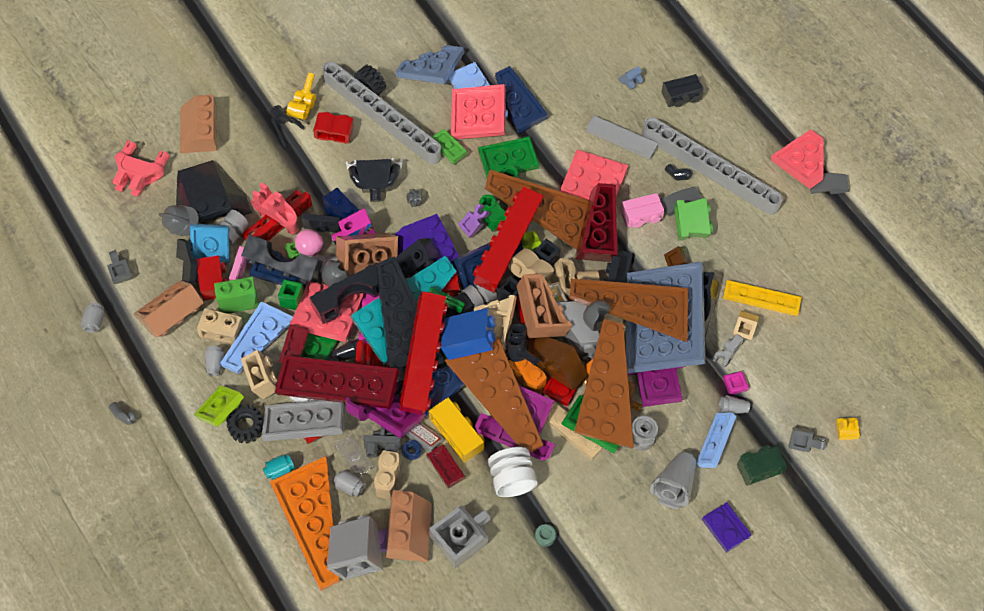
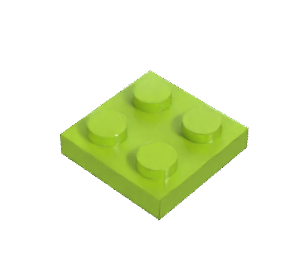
M220 385L194 415L197 419L218 427L240 405L244 396L238 391Z

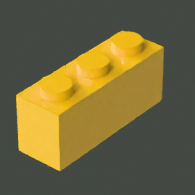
M447 398L429 410V419L461 460L466 463L484 450L485 439L482 434H478L472 428L473 425L470 419L460 413L461 409L456 402L452 403Z

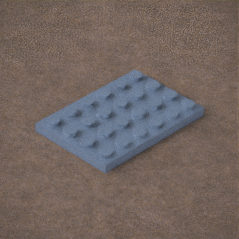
M702 262L627 273V283L688 288L687 342L626 320L627 373L705 364L704 277Z

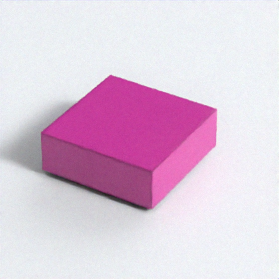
M742 371L723 376V381L729 395L748 391L749 386Z

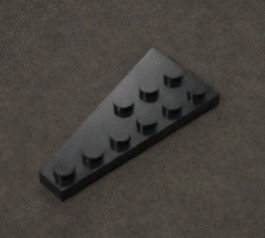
M394 256L377 263L376 272L388 368L398 369L397 384L404 381L417 302ZM440 351L436 352L435 359L438 360V366L445 361Z

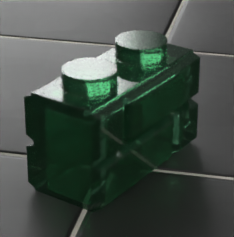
M764 446L757 453L747 452L740 456L737 467L747 486L785 472L787 465L777 446L771 448L770 446Z

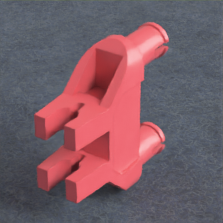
M127 140L122 151L115 155L119 170L112 182L116 185L115 190L122 192L128 181H131L129 189L132 190L131 195L138 197L146 185L159 180L163 176L164 166L170 155L165 151L164 153L159 151L154 163L133 158L131 156L137 145Z
M261 183L259 185L261 188L260 192L254 191L252 193L251 204L253 208L258 211L260 216L268 215L278 221L280 225L286 227L288 233L296 234L299 227L296 224L297 216L293 208L285 201L282 194L277 191L274 194L271 193L268 186Z

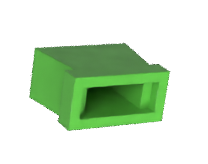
M706 198L685 203L684 200H677L674 203L678 241L686 240L688 237L708 238L711 235L713 224L712 221H709L710 204L707 203Z
M253 277L214 283L216 300L222 313L228 314L258 307L259 303Z

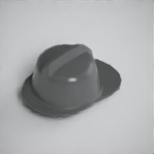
M171 205L163 213H159V216L162 217V225L170 233L176 235H190V225L198 224L199 221L198 212L188 206Z

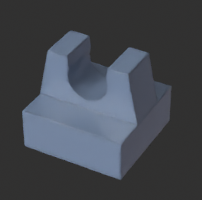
M637 66L618 79L621 84L624 83L629 89L635 87L633 80L637 84L643 82L640 74L642 70Z

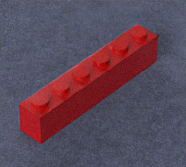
M524 186L520 192L516 191L512 200L514 202L513 206L509 205L504 216L507 218L505 221L501 220L498 225V235L492 236L489 243L491 246L490 250H485L481 258L483 261L482 265H477L473 273L476 276L474 284L495 293L541 204L543 195Z
M424 291L419 296L398 409L400 411L422 415L426 410H429L431 398H428L429 390L432 391L434 386L432 373L436 371L438 363L435 356L441 346V341L438 340L439 333L442 334L444 329L442 316L446 314L448 306L445 303L446 296Z

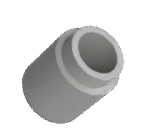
M89 303L85 308L80 323L84 331L89 333L99 331L105 314L102 305Z
M346 469L343 472L339 471L334 479L335 487L352 497H359L366 486L362 478Z

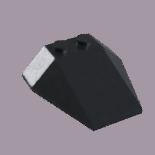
M213 160L178 171L176 206L183 205L194 208L198 212V222L228 213L231 210H235L243 216L252 214L247 197Z

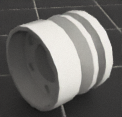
M513 447L504 449L493 454L488 459L490 473L494 476L493 485L495 493L499 497L522 495L537 486L535 471L530 468L532 460L527 448Z

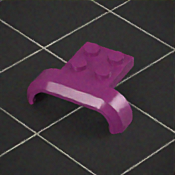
M683 367L627 373V375L637 376L643 407L682 402L676 369Z
M403 381L396 384L390 409L356 405L351 402L349 397L346 398V410L350 415L360 421H365L369 418L399 438L403 437L425 418V412L419 415L398 410L400 397L397 395L400 392V388L403 387Z
M520 386L537 430L541 435L555 401ZM483 413L480 414L475 426L478 434H482L510 448L519 447L494 418ZM542 439L544 447L530 452V456L545 461L550 459L556 444Z

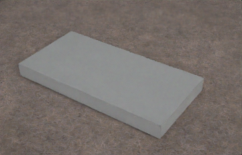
M314 400L265 405L262 430L263 442L343 434L345 403Z

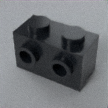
M430 238L418 239L399 254L396 260L406 279L411 278L440 258V255Z

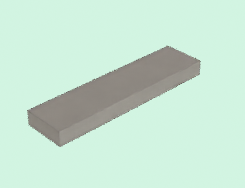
M593 116L586 127L587 133L649 160L658 147L657 142L597 116Z

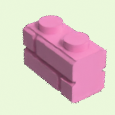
M657 193L621 203V214L628 228H638L648 222L657 223L663 218L664 208Z

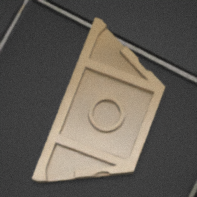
M510 295L507 299L496 300L488 305L474 308V311L488 308L491 315L495 316L497 326L494 327L495 337L500 338L504 350H506L509 327L512 323L517 300L515 295Z

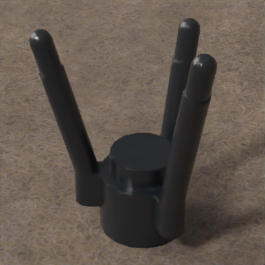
M276 105L270 110V115L272 116L270 121L274 125L283 147L287 148L277 123L283 124L289 121L292 124H296L302 130L305 127L293 117L288 116L287 111L280 105Z

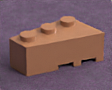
M523 275L517 284L528 338L565 336L572 327L570 321H567L562 313L561 305L556 303L553 297L554 293L543 275Z

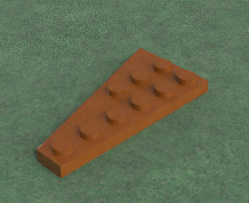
M493 170L489 171L484 189L510 206L514 204L512 200L516 191L520 192L523 186L543 195L541 204L532 221L577 250L589 200Z
M571 278L569 299L587 306L593 301L604 300L610 306L609 314L687 342L688 288Z
M604 319L574 433L633 449L623 324Z
M496 337V340L493 342V350L444 360L519 447L527 448L529 453L544 447L499 337Z

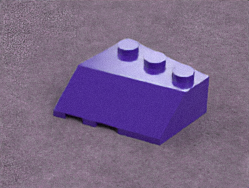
M437 214L403 226L395 234V236H398V255L418 239L430 238L440 255V258L436 261L446 256L456 270L454 259L460 256Z

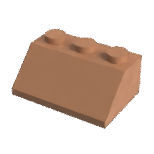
M214 94L194 96L181 107L180 153L217 151V106Z
M390 233L336 236V256L340 263L341 271H346L348 277L369 265L379 263L394 256L396 258L398 256V236Z
M179 280L133 314L151 335L162 337L169 332L170 327L182 323L185 320L184 317L189 313L197 312L200 309V305L204 302L191 284Z
M393 490L390 501L385 558L420 562L428 561L432 503L414 492Z

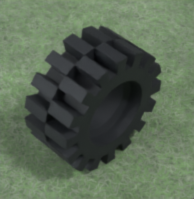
M364 65L354 74L355 79L377 96L386 90L387 86L386 82L383 81L384 78L371 65Z
M241 404L238 410L234 409L233 413L228 415L229 418L226 419V425L230 436L235 441L238 439L239 443H243V440H245L247 444L250 439L254 442L256 441V436L258 438L261 437L260 432L263 430L264 420L260 410H256L255 406L252 405L250 408L249 404H245V408H243ZM244 418L253 420L252 427L246 430L240 429L238 423Z

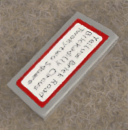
M421 422L405 434L409 439L417 441L427 452L438 448L444 441V438Z

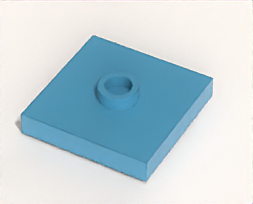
M190 225V240L193 246L191 254L193 258L199 259L219 255L221 262H230L229 226Z

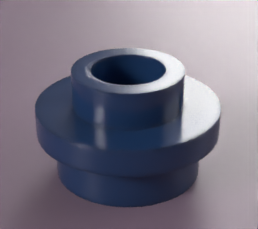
M407 441L402 447V454L408 460H416L422 454V446L417 441ZM410 449L416 450L415 453H409L408 451Z

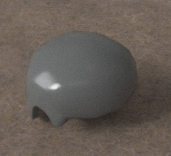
M329 260L322 268V279L327 287L347 278L346 271L339 270L338 266L340 263L335 260Z
M596 300L590 303L584 310L583 320L592 331L598 330L597 323H603L604 315L610 310L609 304L604 300Z

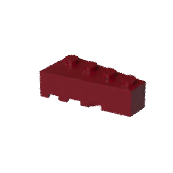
M597 183L590 194L575 259L611 262L612 257L618 255L616 185Z

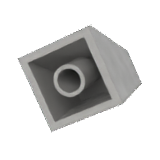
M576 301L557 303L561 305L562 313L567 321H570L572 324L567 334L561 337L566 344L575 348L580 360L585 362L591 361L596 350L599 332L598 330L592 331L583 320V313L587 305Z
M360 516L357 520L341 521L338 525L331 526L327 569L343 580L382 571L383 565L377 522L370 516Z

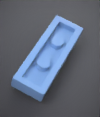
M716 413L696 462L700 468L717 467L736 419L733 413Z

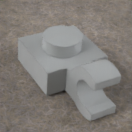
M738 334L733 340L729 338L723 347L725 351L715 353L713 361L715 362L718 358H722L724 361L721 367H725L728 360L740 348L743 338Z

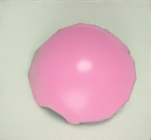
M312 229L303 230L295 238V248L301 254L314 257L322 251V236Z

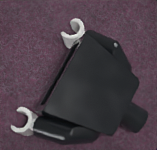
M394 158L392 160H354L353 164H348V161H346L349 177L355 186L362 189L363 193H370V202H381V192H387L399 176L400 169L402 168V159H400V162H395Z

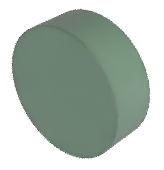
M548 524L540 525L535 532L537 543L541 546H550L554 543L556 538L555 529Z

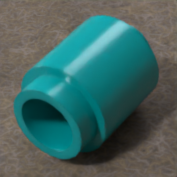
M282 454L265 462L266 467L263 468L267 479L272 478L274 480L291 472L295 467L288 454L283 456Z

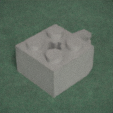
M459 506L429 528V537L454 568H456L488 544V536L483 531L485 529L483 525L490 521V516L485 510L477 516L474 514L470 515L463 506Z

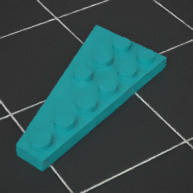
M444 256L407 279L406 281L417 304L420 294L423 291L428 292L431 286L442 291L456 273V270L448 258ZM379 297L353 313L350 318L384 365L387 361Z

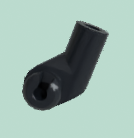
M668 164L665 168V171L676 181L688 180L693 175L691 169H676L672 164Z

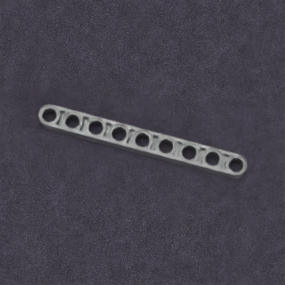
M327 62L323 65V76L327 85L427 163L437 164L440 162L441 146L436 140L336 63Z
M650 117L645 120L642 136L657 142L658 148L765 213L774 215L779 211L783 200L779 192L658 119Z

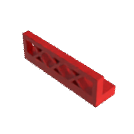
M296 190L285 199L295 211L297 218L312 206L311 195L306 191L301 194ZM265 215L242 234V237L247 241L248 235L252 234L253 236L270 241L285 227L280 225L278 221Z

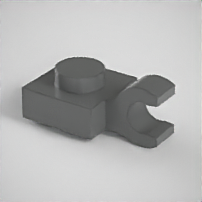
M116 250L109 252L112 264L107 265L113 284L131 279L132 276L126 259L120 261Z
M792 428L788 445L789 449L809 452L810 447L825 450V438L813 437V431Z

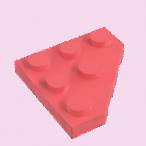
M810 129L771 155V161L811 189L823 180V138Z

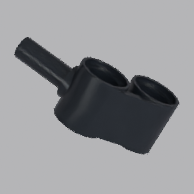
M523 324L511 325L507 339L509 359L513 362H520L526 359L533 365L538 364L539 358L528 352L526 348L528 345L526 326Z

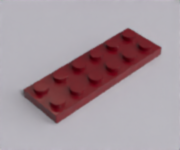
M284 355L275 393L282 396L346 403V398L349 397L351 402L356 405L390 409L399 371L397 368Z

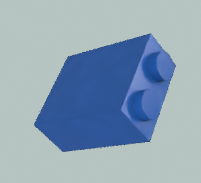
M488 308L444 318L441 349L448 360L493 350V342L496 340L494 327L497 326L495 316L491 315Z

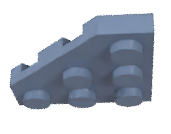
M447 45L441 47V51L435 53L430 51L418 55L419 58L416 60H404L395 71L396 77L445 84L463 56L464 49L463 47Z

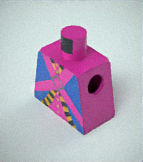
M364 208L339 221L338 224L341 231L331 236L336 245V236L376 234Z

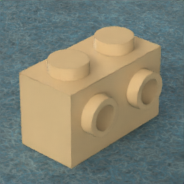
M204 308L197 331L201 338L232 345L244 328L242 317L237 314H226L217 309L209 310Z
M259 350L243 357L241 362L251 390L262 399L275 393L278 376L272 369L273 362L268 355L265 356Z

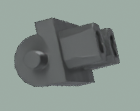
M382 426L380 431H373V435H364L363 437L364 449H366V456L368 458L377 457L378 449L398 453V450H401L400 438L393 436V433L386 431Z

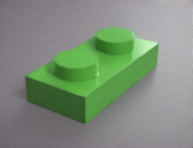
M445 129L432 136L440 144L441 153L453 165L467 156V150Z

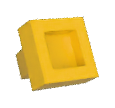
M837 418L838 440L859 439L860 432L857 418Z

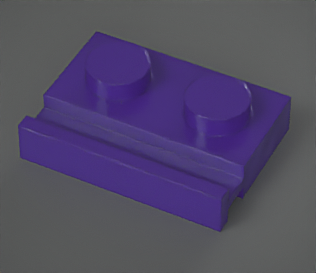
M727 502L702 518L704 524L726 553L751 537L750 532Z

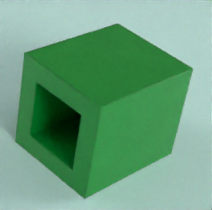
M283 280L278 294L280 307L291 310L297 309L304 293L301 283Z

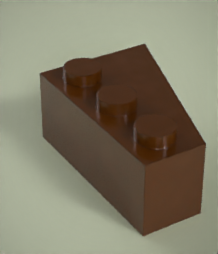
M549 337L527 339L528 345L526 348L528 352L539 358L538 364L534 366L540 368L544 373L571 390H574L588 375L573 346Z

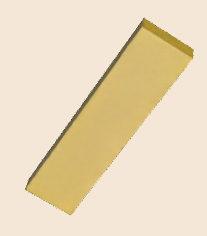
M730 280L726 281L723 299L794 316L799 314L802 298Z

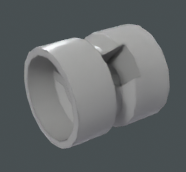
M231 210L224 217V221H220L218 225L229 226L230 245H233L239 238V234H243L247 230L249 222L242 214Z
M476 284L474 286L470 285L461 291L472 301L474 308L487 302L490 303L497 298L496 291L492 293Z
M640 416L634 420L632 424L634 449L645 451L653 446L658 432V425L653 418Z

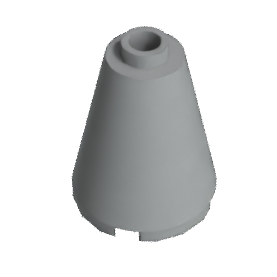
M678 453L652 482L650 492L652 496L655 494L659 498L658 502L669 508L680 509L681 506L686 507L689 503L696 467V459L691 453Z

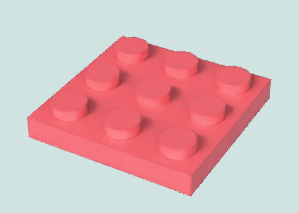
M505 85L452 89L451 136L454 139L505 135Z
M576 150L560 192L589 200L591 191L597 183L615 184L617 198L628 165Z
M309 282L290 324L309 329L310 334L346 342L354 324L350 316L360 309L364 294L356 293L348 296L340 306V316L322 324L312 308L309 297L328 287L325 284Z

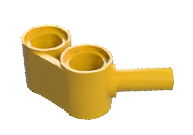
M308 73L304 90L298 89L295 92L294 99L289 102L287 107L288 116L306 120L316 100V95L310 92L315 74Z

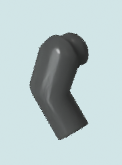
M117 402L109 405L113 415L126 425H130L133 421L137 420L133 411H129L126 414Z

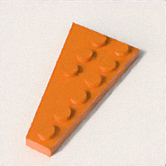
M325 456L270 481L271 487L320 591L340 582L339 577L327 569L331 526H334L327 458Z

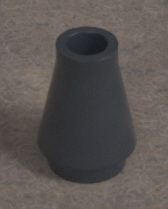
M351 339L333 350V356L339 360L355 358L358 340L352 341Z

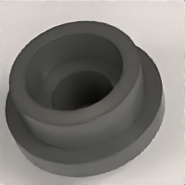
M410 189L406 196L407 203L411 207H416V205L421 203V194L419 190Z

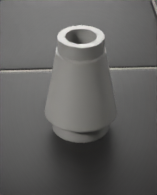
M209 346L204 352L208 376H219L220 362L224 355L221 347Z
M728 395L721 397L719 400L720 413L740 414L749 412V401Z

